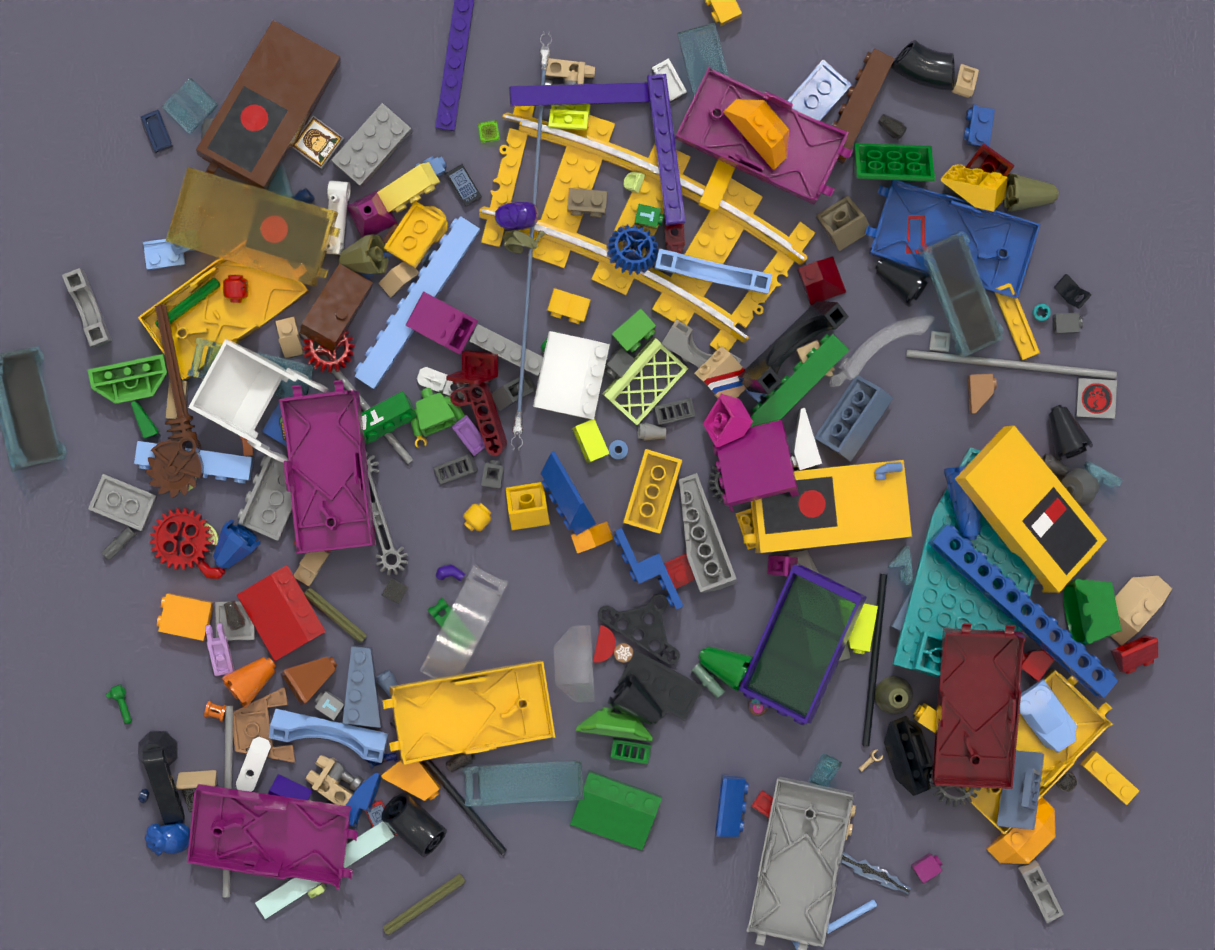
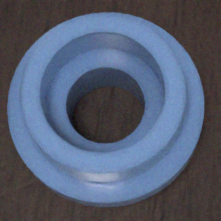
M621 440L613 441L609 446L610 455L615 459L624 458L628 453L627 444ZM616 446L622 447L621 453L615 452Z

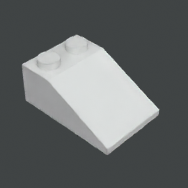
M805 408L798 411L791 452L793 468L796 467L797 471L822 464Z

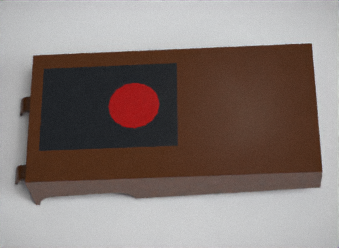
M273 20L196 149L197 155L210 163L206 174L214 177L216 170L220 168L247 183L243 191L244 195L251 198L255 188L266 194L268 186L286 154L295 144L341 63L340 56Z

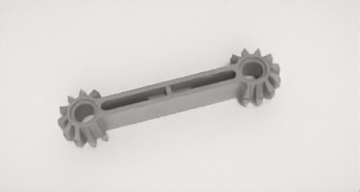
M372 455L367 459L369 481L376 500L374 503L371 501L373 522L383 551V555L376 554V558L382 559V561L376 562V565H384L380 569L381 572L388 568L387 575H391L392 569L394 574L398 575L397 567L404 571L405 568L401 563L408 564L407 560H402V557H407L408 553L401 555L404 547H400L398 551L395 548L372 476V472L379 473V469H373V466L379 465V462L372 463L375 458ZM381 524L384 525L385 532L390 544V550L386 549L385 542L379 527ZM389 554H395L397 557V562L394 565L387 562Z

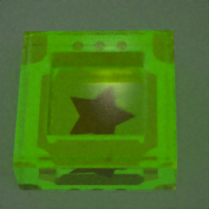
M497 120L478 123L481 143L500 140Z

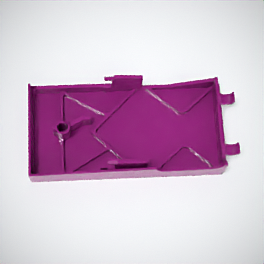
M710 66L675 137L676 140L813 205L821 193L832 196L835 188L825 185L839 155L850 158L853 150L844 147L849 132L792 109L794 104L767 91L765 93L757 91L711 69ZM734 100H765L789 128L787 158L775 170L766 163L723 113Z
M343 380L333 381L335 392L303 395L301 385L292 386L293 397L279 399L289 460L284 461L285 484L287 492L291 493L297 547L296 554L376 545L359 391L344 390Z
M198 784L194 792L187 863L281 880L291 877L331 884L336 887V890H339L343 877H348L352 880L353 871L344 868L347 839L352 838L357 841L358 833L355 830L349 829L350 806Z

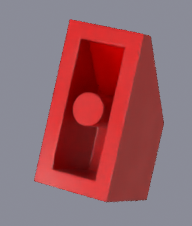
M1044 649L1028 651L1027 654L1024 652L1022 670L1039 681L1055 659Z

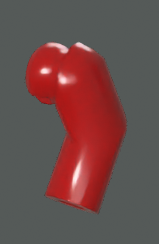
M204 559L200 562V565H196L204 576L209 579H220L225 574V569L220 567L210 568Z

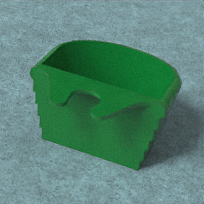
M1075 579L1066 584L1063 595L1067 626L1073 636V640L1086 646L1122 631L1112 582Z

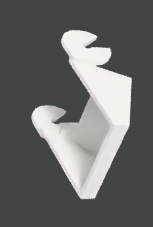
M225 339L188 408L247 439V442L255 449L284 463V461H289L288 458L269 450V446L262 444L256 439L259 433L255 431L281 380L287 382L288 379L296 382L299 379L325 393L329 389L320 383L308 379V376L290 368L285 370L277 363Z

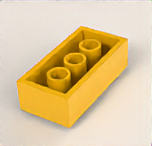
M645 449L623 523L661 533L682 464L681 459Z

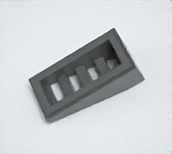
M691 398L654 406L658 426L696 416ZM684 403H687L689 414H685ZM676 405L680 406L682 416H678ZM668 407H672L674 418L670 417ZM661 409H665L666 420H663Z
M472 453L433 467L440 485L478 471ZM464 460H466L469 470H467ZM457 462H459L461 466V469L463 471L462 473H460ZM449 465H452V468L455 473L454 476L452 475ZM443 467H444L445 470H446V473H447V476H448L447 479H445V476H444V474H443V471H442V468H443Z

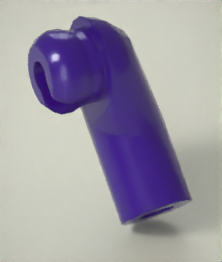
M446 565L437 569L436 577L439 580H444L445 577L453 576L458 581H461L465 573L454 565Z

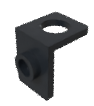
M1065 274L1054 286V289L1068 304L1078 309L1091 297V293L1081 289L1068 274ZM1084 295L1081 301L1076 302L1079 296Z

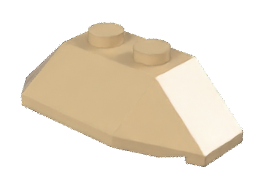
M1159 576L1132 577L1115 596L1122 631L1111 635V637L1121 646L1131 639L1164 604L1172 588Z

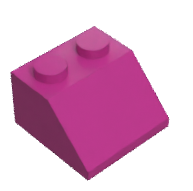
M721 394L703 422V425L714 445L720 447L743 437L751 427L753 420L739 398Z

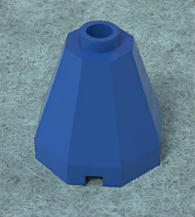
M229 520L223 526L213 555L215 564L222 569H229L255 551L261 544L260 541H255L257 536L243 525H234L235 521Z

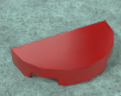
M603 625L600 626L593 662L607 660L613 654L616 647V639L612 631Z

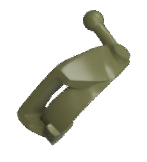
M510 230L503 235L504 247L515 254L523 252L522 246L536 249L539 240L545 235V232L540 230L537 238L534 240L521 231Z

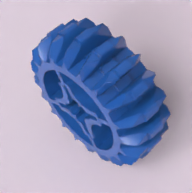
M627 224L625 228L620 226L617 231L612 233L606 248L608 250L607 257H611L610 263H616L615 269L621 267L622 273L627 270L629 275L633 271L638 275L641 271L645 273L648 268H652L653 263L657 260L658 242H654L655 236H649L650 230L644 232L643 226L637 229L636 224L632 228ZM622 241L624 248L622 251H619L618 243ZM643 248H645L647 252V256L645 258H643L641 252Z

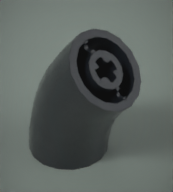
M913 40L903 48L891 65V68L901 76L919 85L941 90H954L955 64L953 53L938 52Z
M401 793L393 797L384 807L381 815L382 821L422 857L432 853L447 833V829L407 793Z

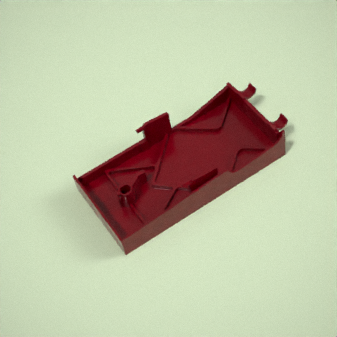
M962 623V629L943 628L932 781L935 786L1013 789L1021 701V669L1023 647L1026 638L1022 632L1014 631L1015 625H1006L1005 631L971 629L972 623Z

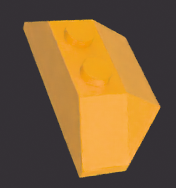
M736 99L723 111L773 170L787 158L789 128L765 100Z
M1041 797L1038 800L1034 830L1011 828L1005 835L1002 833L986 849L999 863L1029 864L1056 837L1054 808Z

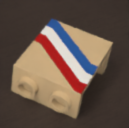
M722 346L694 373L711 389L717 399L721 394L737 398L746 389L738 379V376L745 369Z

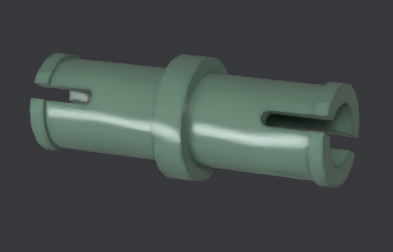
M700 663L691 670L702 682L701 685L703 687L706 686L716 699L725 692L714 679L715 676L713 674L710 675Z

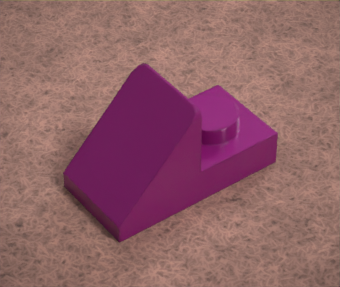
M769 555L767 574L789 576L793 564L798 563V558Z

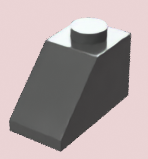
M528 373L524 374L522 398L537 390ZM520 377L491 393L499 411L518 401Z

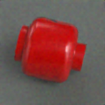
M228 275V278L223 281V296L230 299L231 303H241L242 299L248 297V280L243 278V275Z

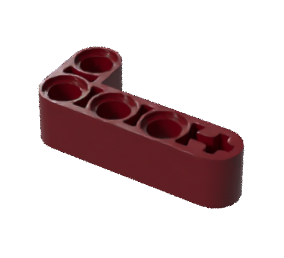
M480 383V386H477L482 390V395L477 394L475 387L468 386V384L457 387L450 396L452 404L458 407L468 404L472 405L487 452L492 456L501 454L507 447V439L488 384ZM458 392L464 395V400L458 397ZM482 405L487 407L488 413L482 411ZM487 424H492L494 431L489 430Z

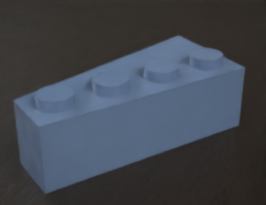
M351 646L342 723L379 728L383 726L372 647Z

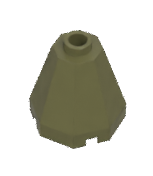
M379 235L364 236L341 251L339 264L354 272L367 274L385 273L389 262L388 257H384V252H387L384 250L385 244Z

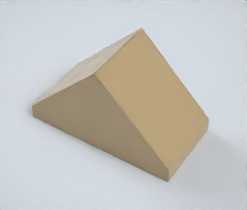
M403 261L391 269L378 284L392 298L417 277L419 272Z

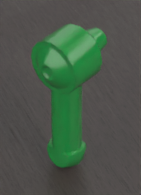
M121 684L111 687L110 692L106 693L107 699L112 698L118 702L124 723L130 724L132 718L125 701V688Z

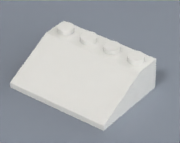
M549 331L533 407L594 420L610 344Z

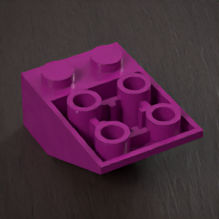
M423 291L405 326L461 354L478 320Z

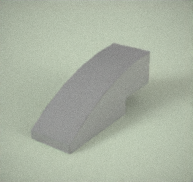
M1034 859L1029 864L1020 866L1018 869L1046 923L1064 915L1037 861Z

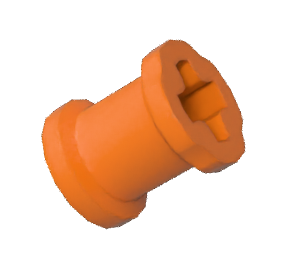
M208 701L204 717H213L223 722L227 705L220 706L213 704L212 701Z

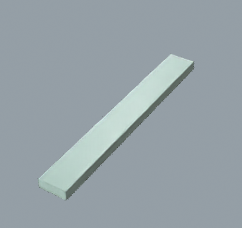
M382 821L358 836L357 841L352 840L347 843L344 868L395 837L390 827ZM292 878L256 901L255 904L266 919L322 882Z

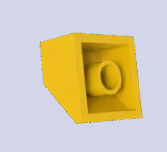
M542 482L506 487L512 530L550 524L545 489Z

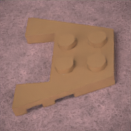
M286 687L249 704L245 708L242 707L233 712L235 752L247 754L253 739L261 737L269 740L271 745L267 755L268 758L296 762L294 744L274 747L273 739L269 738L271 725L269 707L288 705Z

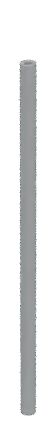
M227 705L225 712L224 788L232 789L233 706ZM223 869L222 897H230L231 870Z

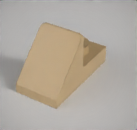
M961 64L952 92L967 98L972 97L979 70Z
M295 317L275 321L279 334V343L285 359L304 354Z
M327 551L306 553L293 576L307 586H310L330 553Z

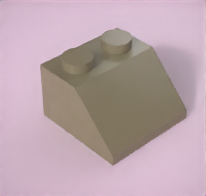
M849 196L816 215L829 239L839 251L864 237L867 225L869 226L865 215Z

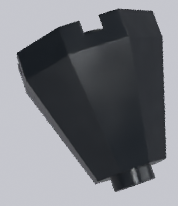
M149 731L138 743V759L144 764L143 751L163 747L170 766L178 758V742L167 731Z

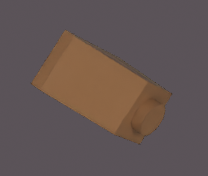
M993 374L967 376L970 414L977 413L993 395L994 389H997V380L993 378Z

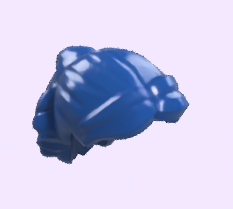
M178 822L176 824L160 826L155 823L146 830L145 840L147 847L158 856L163 852L168 854L179 853L189 846L190 829L185 824Z

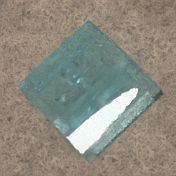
M189 78L162 107L188 133H191L214 111L218 104L192 78Z

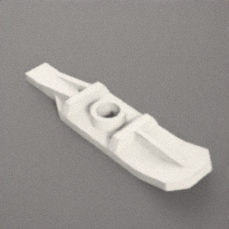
M428 367L419 370L416 378L419 385L451 396L453 392L450 389L453 383L446 380L447 374ZM468 383L457 384V386L459 387V386H461V385H465V384H468ZM476 391L477 394L482 395V392ZM458 392V397L464 400V395Z
M261 737L253 739L236 781L237 790L252 792L255 789L271 748L269 740ZM252 770L254 772V775L249 776L247 774V771Z

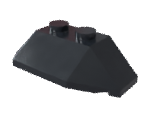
M907 716L889 722L884 745L895 779L913 796L930 790L929 779L932 777L930 772L933 770V764L922 730L909 720Z

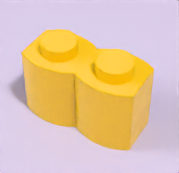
M554 288L547 311L551 312L550 316L559 319L562 316L569 317V322L580 324V321L585 322L591 300Z

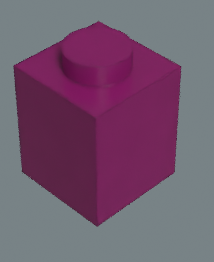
M928 853L911 866L924 884L942 872L940 866L943 864L937 855L932 856L931 853Z

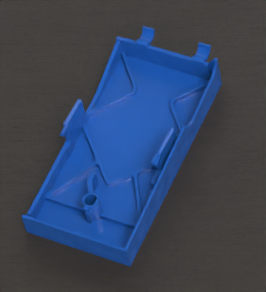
M892 180L890 188L879 186L877 194L887 198L877 229L868 225L865 234L874 237L870 255L883 259L888 258L921 271L998 293L1009 298H1018L1041 224L997 210L989 211L975 208L966 200L947 194L936 193L900 180ZM908 216H925V254H916L914 251L921 250V219H910V243L907 240ZM906 244L913 254H906ZM1011 283L1015 294H1012L1009 287L1003 290L995 288Z

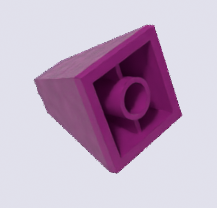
M380 189L347 205V210L361 237L376 235L395 223L397 224L392 212L387 211L377 193Z

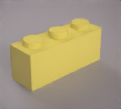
M427 162L419 164L377 193L388 212L396 211L398 213L407 208V203L410 202L412 204L421 199L420 195L424 192L428 194L435 190L434 186L440 183L430 163Z

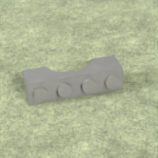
M78 268L63 274L62 277L68 292L80 313L83 330L90 347L96 348L111 342V336L85 271Z
M676 319L661 344L668 351L675 352L684 361L691 362L699 369L713 354L701 351L693 341V329ZM732 354V356L740 363L742 359Z
M479 324L477 325L470 343L493 354H498L499 357L518 367L521 366L522 346ZM526 349L524 370L539 377L543 357Z

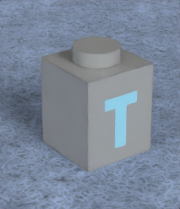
M328 690L324 694L320 692L314 701L317 703L315 708L332 720L337 718L345 705L344 701Z

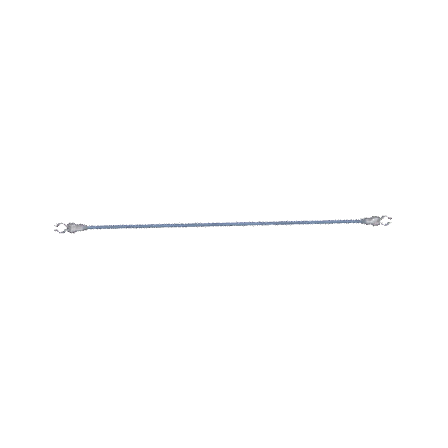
M544 44L540 48L541 85H545V74L551 54L550 47H546ZM539 106L534 187L532 203L535 205L537 198L543 106ZM534 226L530 228V237L533 239ZM529 248L518 407L512 427L515 437L519 435V438L523 434L524 428L522 425L521 406L533 249Z

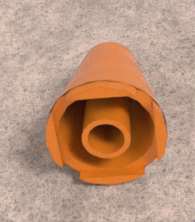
M262 657L224 675L221 679L236 699H239L241 701L240 704L245 708L273 676L276 665L270 658Z

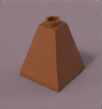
M324 657L288 668L281 675L302 706L309 701L336 670L337 664L332 657Z

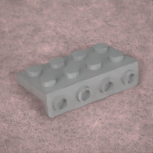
M264 456L260 464L262 470L260 474L257 473L252 483L255 486L252 492H248L245 498L247 504L244 509L241 508L237 519H239L238 524L279 541L292 512L291 493L287 492L285 484L284 463L270 456Z

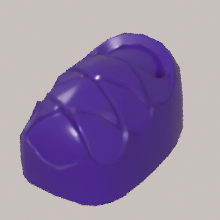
M514 202L501 205L495 211L496 223L505 230H522L533 227L538 222L537 207L531 202Z

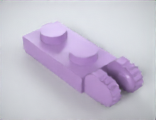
M223 623L217 624L218 638H213L211 625H206L207 646L214 675H226L235 671Z

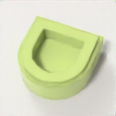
M630 172L624 179V187L631 192L639 193L645 175L640 172Z

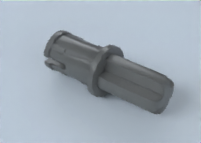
M128 526L117 538L114 537V540L102 551L103 556L110 560L117 552L124 549V546L137 534Z

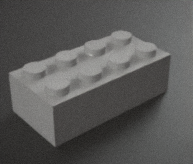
M382 103L331 161L363 188L413 131Z

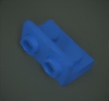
M973 104L971 109L967 110L966 120H969L968 128H965L963 139H966V145L980 147L984 143L988 147L990 146L995 109L977 107V105Z

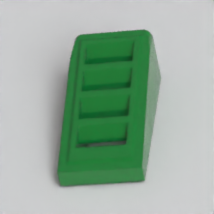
M137 401L131 402L143 438L148 439L159 435L160 431L140 403Z
M614 738L610 758L648 764L651 745ZM619 744H622L621 755L617 754ZM626 745L630 746L628 756H624ZM634 747H637L636 758L632 757ZM641 748H645L643 759H640Z

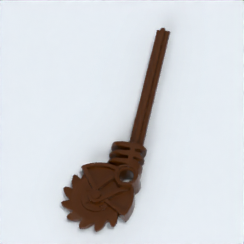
M159 304L155 306L177 418L165 422V425L171 426V429L167 430V432H172V436L168 437V439L173 440L163 441L151 449L155 454V459L148 457V462L152 469H147L146 473L154 478L149 483L151 486L161 487L158 494H165L170 491V497L174 498L180 490L185 496L188 493L189 484L194 488L196 487L195 477L203 478L204 465L199 454L201 450L200 441L197 439L196 432H192L195 425L190 424L193 416L189 415L167 306L166 304ZM191 441L193 448L188 452L186 450V443Z

